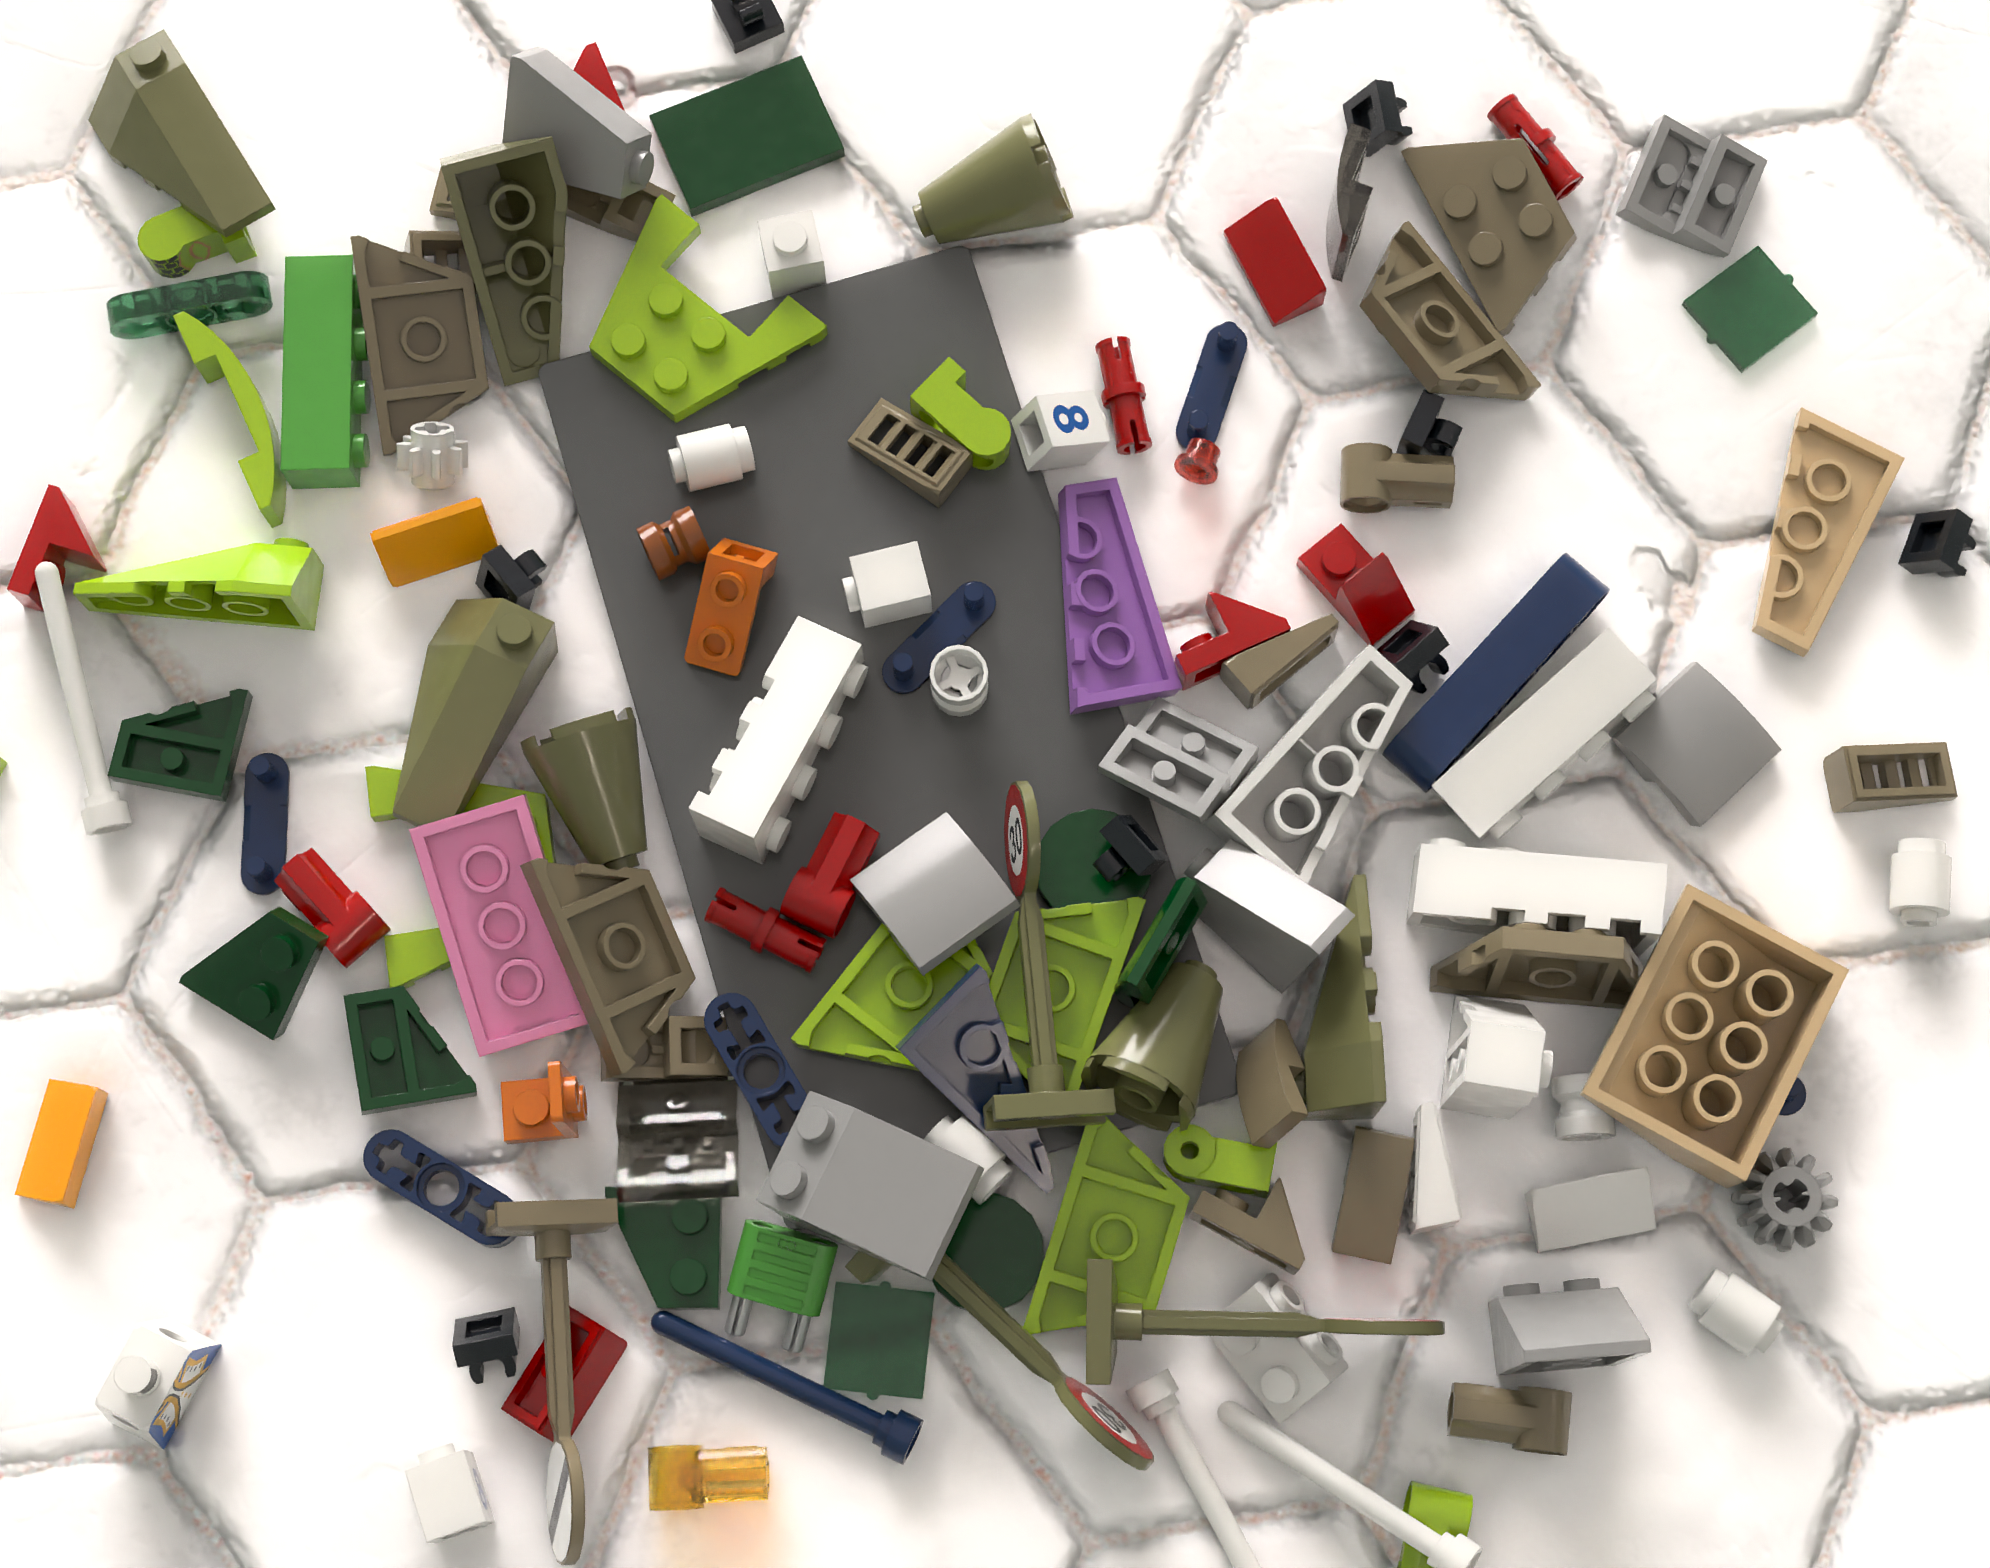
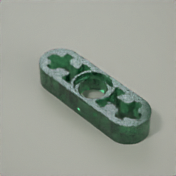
M240 271L124 293L112 297L106 303L110 333L121 339H140L178 332L179 328L173 315L182 311L196 318L205 326L260 316L270 311L273 307L269 278L266 274L257 271Z

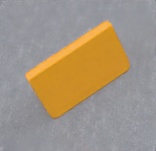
M477 497L372 531L373 533H370L381 564L393 587H400L482 559L483 554L499 546L490 517L481 498Z
M49 1079L14 1195L72 1209L75 1208L109 1093L90 1085Z

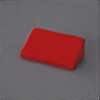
M1277 197L1265 201L1223 231V235L1273 327L1323 305L1326 286Z
M569 1306L575 1410L571 1429L572 1437L627 1348L628 1343L623 1338ZM543 1340L502 1405L501 1410L553 1442L554 1436L547 1410L545 1348Z

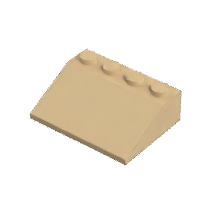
M1687 884L1580 1095L1673 1160L1727 1189L1743 1183L1747 1180L1849 969Z

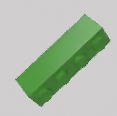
M353 254L285 256L280 471L292 489L360 487L361 468L369 467V439L366 433H361V414H369L371 407L369 383L367 380H362V361H369Z

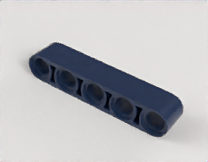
M1567 552L1564 553L1399 731L1385 748L1382 756L1427 793L1432 788L1431 785L1455 764L1607 596L1610 589Z

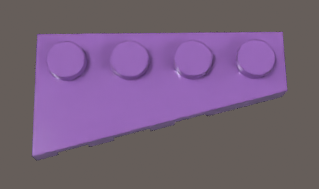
M1117 477L1065 485L1058 493L1070 715L1155 700L1157 697L1175 696L1182 689V685Z

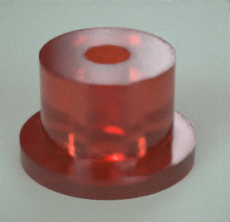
M1193 438L1189 441L1185 453L1179 454L1176 457L1174 468L1180 476L1190 482L1202 485L1212 484L1219 475L1216 464L1221 451L1216 444L1209 440Z

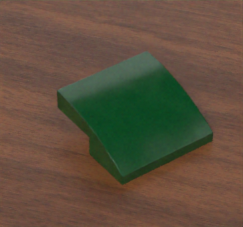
M1182 877L1176 880L1114 986L1115 994L1120 1003L1130 1008H1133L1139 1000L1146 1004L1150 1003L1208 903L1197 881L1189 877Z

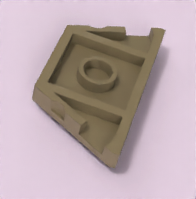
M1523 138L1408 147L1402 150L1401 153L1491 321L1498 332L1504 337L1515 326L1513 321L1532 295L1536 296L1546 283L1549 271L1553 265L1564 258L1577 240L1571 224Z
M1409 221L1403 223L1392 236L1359 305L1360 308L1429 393L1522 401L1529 399L1541 387V383Z
M360 235L350 236L383 456H387L397 452L396 443L403 442L404 435L411 436L410 428L412 425L421 422H441L489 390L473 277L459 270L426 261L425 258L408 252H401L375 243Z
M536 858L520 865L611 1077L630 1071L636 1063L633 1058L649 1036L656 1035L668 1018L671 1005L684 996L696 979L650 870L628 867L615 870L608 869L604 865L579 863L576 865L549 863L548 859Z
M1520 923L1512 927L1502 926L1431 966L1429 992L1623 1009L1644 966L1624 937L1607 936L1603 931L1592 928L1562 932L1546 930L1542 925L1535 923Z

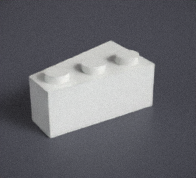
M1454 994L1439 1109L1510 1120L1524 1106H1528L1534 1097H1538L1541 1087H1548L1553 1067V1051L1544 1050L1546 1031L1525 1004Z

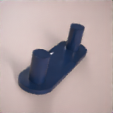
M1226 321L1212 328L1207 334L1176 426V439L1180 446L1189 452L1201 453L1207 451L1217 440L1247 350L1246 335L1234 322Z
M971 581L961 585L886 659L882 668V676L886 686L899 694L912 693L920 688L930 678L931 663L936 655L946 647L963 645L992 616L996 607V599L992 589L978 581Z
M263 753L253 757L245 771L241 880L250 892L257 895H269L280 888L274 882V879L286 864L290 771L283 758L273 753Z

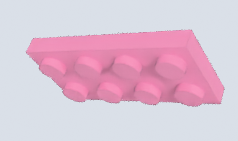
M526 794L409 829L479 1057L587 1025L586 1017L520 865L536 858L546 859Z

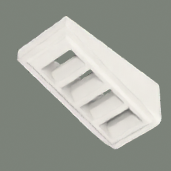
M1433 1101L1422 1103L1415 1111V1117L1413 1118L1412 1137L1415 1138L1410 1178L1408 1223L1410 1235L1453 1227L1463 1217L1437 1104H1434Z

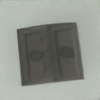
M1350 123L1344 140L1326 223V251L1330 275L1332 279L1340 282L1344 278L1361 236L1373 187L1359 182L1372 131Z
M733 1076L619 1082L616 1117L619 1141L616 1175L618 1203L739 1196V1090Z

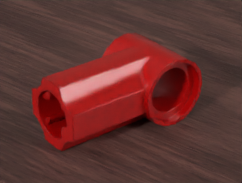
M834 812L807 867L802 866L790 883L781 904V914L835 939L841 931L856 898L857 892L854 890L855 888L850 879L867 867L880 839V833L853 816Z
M313 848L295 855L282 867L281 872L274 879V882L282 889V893L298 911L302 912L316 929L329 936L325 946L346 969L391 931V928L356 890L352 893Z

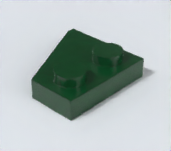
M605 1187L606 1199L617 1198L618 1225L657 1308L660 1310H720L723 1189L721 1187Z

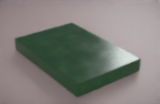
M802 55L649 115L651 126L691 217L845 157L842 142Z

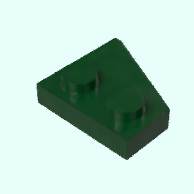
M236 689L229 691L230 696L206 703L197 704L195 701L173 706L163 714L154 715L147 713L122 720L107 776L115 782L226 802L253 699L252 694L245 689Z
M278 907L265 914L184 973L179 983L269 1039L275 1040L285 1033L329 936L282 907Z
M404 986L343 995L362 1115L477 1096L476 1083L462 1069L448 1050V1045L434 1026H431L422 1015L419 1006Z

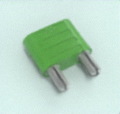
M754 1219L745 1220L727 1291L733 1294L724 1327L725 1332L730 1335L733 1333L742 1298H744L734 1336H743L745 1334L752 1304L755 1301L791 1312L782 1347L787 1351L791 1349L799 1316L802 1315L793 1353L802 1352L811 1317L820 1316L838 1244L821 1237Z

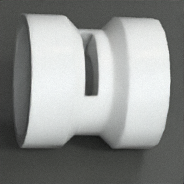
M955 645L946 647L936 655L931 663L929 675L932 698L938 708L948 715L958 717L971 715L979 710L987 699L989 688L988 669L986 661L981 654L969 646Z
M1590 1073L1569 1074L1551 1079L1552 1098L1560 1103L1561 1106L1559 1109L1560 1115L1554 1121L1555 1137L1559 1141H1593L1616 1136L1615 1119L1580 1095Z

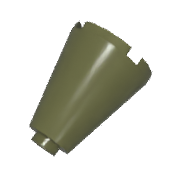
M1031 113L1017 119L918 192L920 204L912 207L923 236L927 238L934 235L939 244L1058 224L1074 218L1064 187L1060 188L1061 183L1051 153Z
M624 708L617 715V719L614 710L549 729L552 737L540 740V746L537 744L535 735L520 742L526 760L587 862L604 865L608 869L615 870L623 867L633 868L639 866L637 854L648 849L637 724L632 708Z
M1186 960L1185 963H1172L1150 1003L1146 1004L1139 1000L1087 1059L1081 1073V1079L1088 1090L1096 1089L1097 1086L1101 1089L1114 1088L1116 1113L1137 1124L1157 1131L1168 1132L1171 1124L1174 1122L1180 1123V1132L1187 1130L1196 1114L1223 996V987L1217 980L1216 972L1208 965L1197 960Z

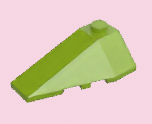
M277 538L274 540V544L252 543L76 582L73 594L88 611L315 631L324 564L315 550L309 547L308 543L293 538Z

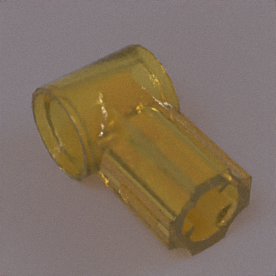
M703 1445L648 1447L649 1511L702 1509L704 1504L769 1501L770 1472L767 1446L726 1447L724 1449H703Z

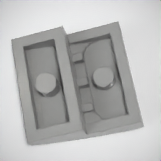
M1664 114L1653 123L1615 215L1650 233L1675 243L1724 258L1731 252L1768 160L1723 134H1720L1713 140H1709Z
M1691 662L1655 696L1656 700L1649 708L1631 723L1628 721L1611 737L1646 782H1656L1689 825L1698 827L1706 823L1782 750L1743 704L1698 662Z
M1157 697L1136 727L1130 724L1127 725L1098 765V772L1201 824L1227 800L1258 760L1259 747Z
M947 812L850 879L858 895L885 925L894 942L922 975L928 973L1020 907L1018 900L1005 882Z

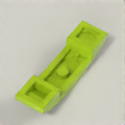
M182 311L173 315L192 360L207 384L226 377L259 451L238 460V463L264 518L271 528L281 525L286 507L287 483L286 478L280 471L281 442L271 413L250 376L229 347L212 330L188 313Z

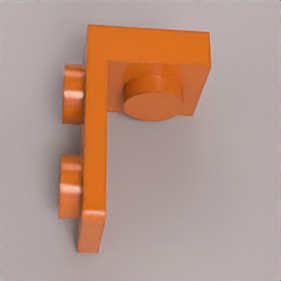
M723 538L708 552L684 656L687 663L732 676H737L742 671L762 586L774 575L779 553Z
M561 1061L548 1062V1078L501 1082L505 1143L517 1144L579 1138L578 1122L587 1121L588 1115L586 1090L584 1085L578 1084L577 1076H572Z

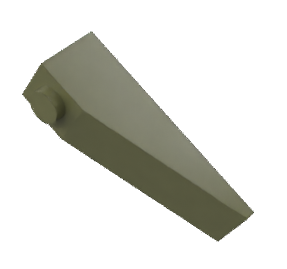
M164 29L114 57L88 121L115 163L124 169L129 167L141 175L146 184L158 192L162 189L180 202L183 209L226 238L276 210Z
M552 136L494 144L439 159L504 387L538 378L539 369L544 364L560 360L568 192Z
M504 598L456 599L427 647L393 807L394 817L418 827L461 814L558 653L555 622Z
M1366 874L1353 875L1347 888L1343 905L1355 914V917L1333 939L1300 1056L1305 1069L1294 1078L1309 1114L1302 1121L1373 1119L1387 1102L1381 1022H1369L1368 1015L1375 1014L1378 987L1376 972L1373 971L1372 967H1365V956H1371L1372 930Z

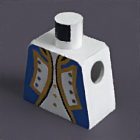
M168 1317L138 1323L96 1396L94 1404L109 1422L161 1449H165L221 1344Z

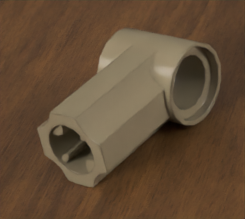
M1355 443L1345 446L1341 450L1340 506L1344 510L1354 513H1378L1388 510L1391 506L1450 509L1453 503L1455 486L1453 456L1392 453V449L1388 446L1378 443Z
M1454 1382L1452 1383L1448 1400L1447 1436L1512 1444V1449L1524 1452L1567 1456L1572 1393L1541 1387L1519 1386L1517 1390L1495 1388L1494 1386Z

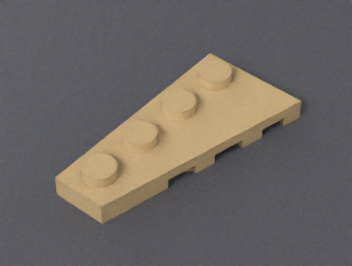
M1802 407L1800 408L1795 417L1752 632L1802 657L1809 652L1905 459L1904 457Z

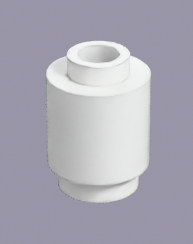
M728 423L675 437L677 448L667 450L675 483L686 482L689 492L742 480L743 473L755 470L753 451L745 426L731 428Z
M1932 838L1901 839L1898 841L1897 853L1891 855L1889 912L1901 916V924L1905 926L1933 927L1937 925L1938 918L1946 917L1950 914L1952 857L1946 855V843L1944 841Z
M947 1115L924 1138V1140L984 1168L972 1195V1198L979 1205L985 1202L1013 1171L1003 1161L1006 1154L965 1115L955 1122Z
M1717 1268L1705 1279L1688 1305V1308L1699 1315L1697 1321L1745 1356L1754 1348L1765 1353L1784 1326V1323L1776 1318L1781 1309L1780 1305L1735 1273L1731 1272L1727 1276Z

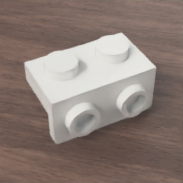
M1273 1272L1253 1285L1223 1310L1297 1312L1308 1315L1304 1310V1302L1298 1291L1290 1283L1280 1280ZM1318 1332L1297 1338L1209 1336L1279 1425L1349 1368L1343 1358L1340 1344L1331 1333Z

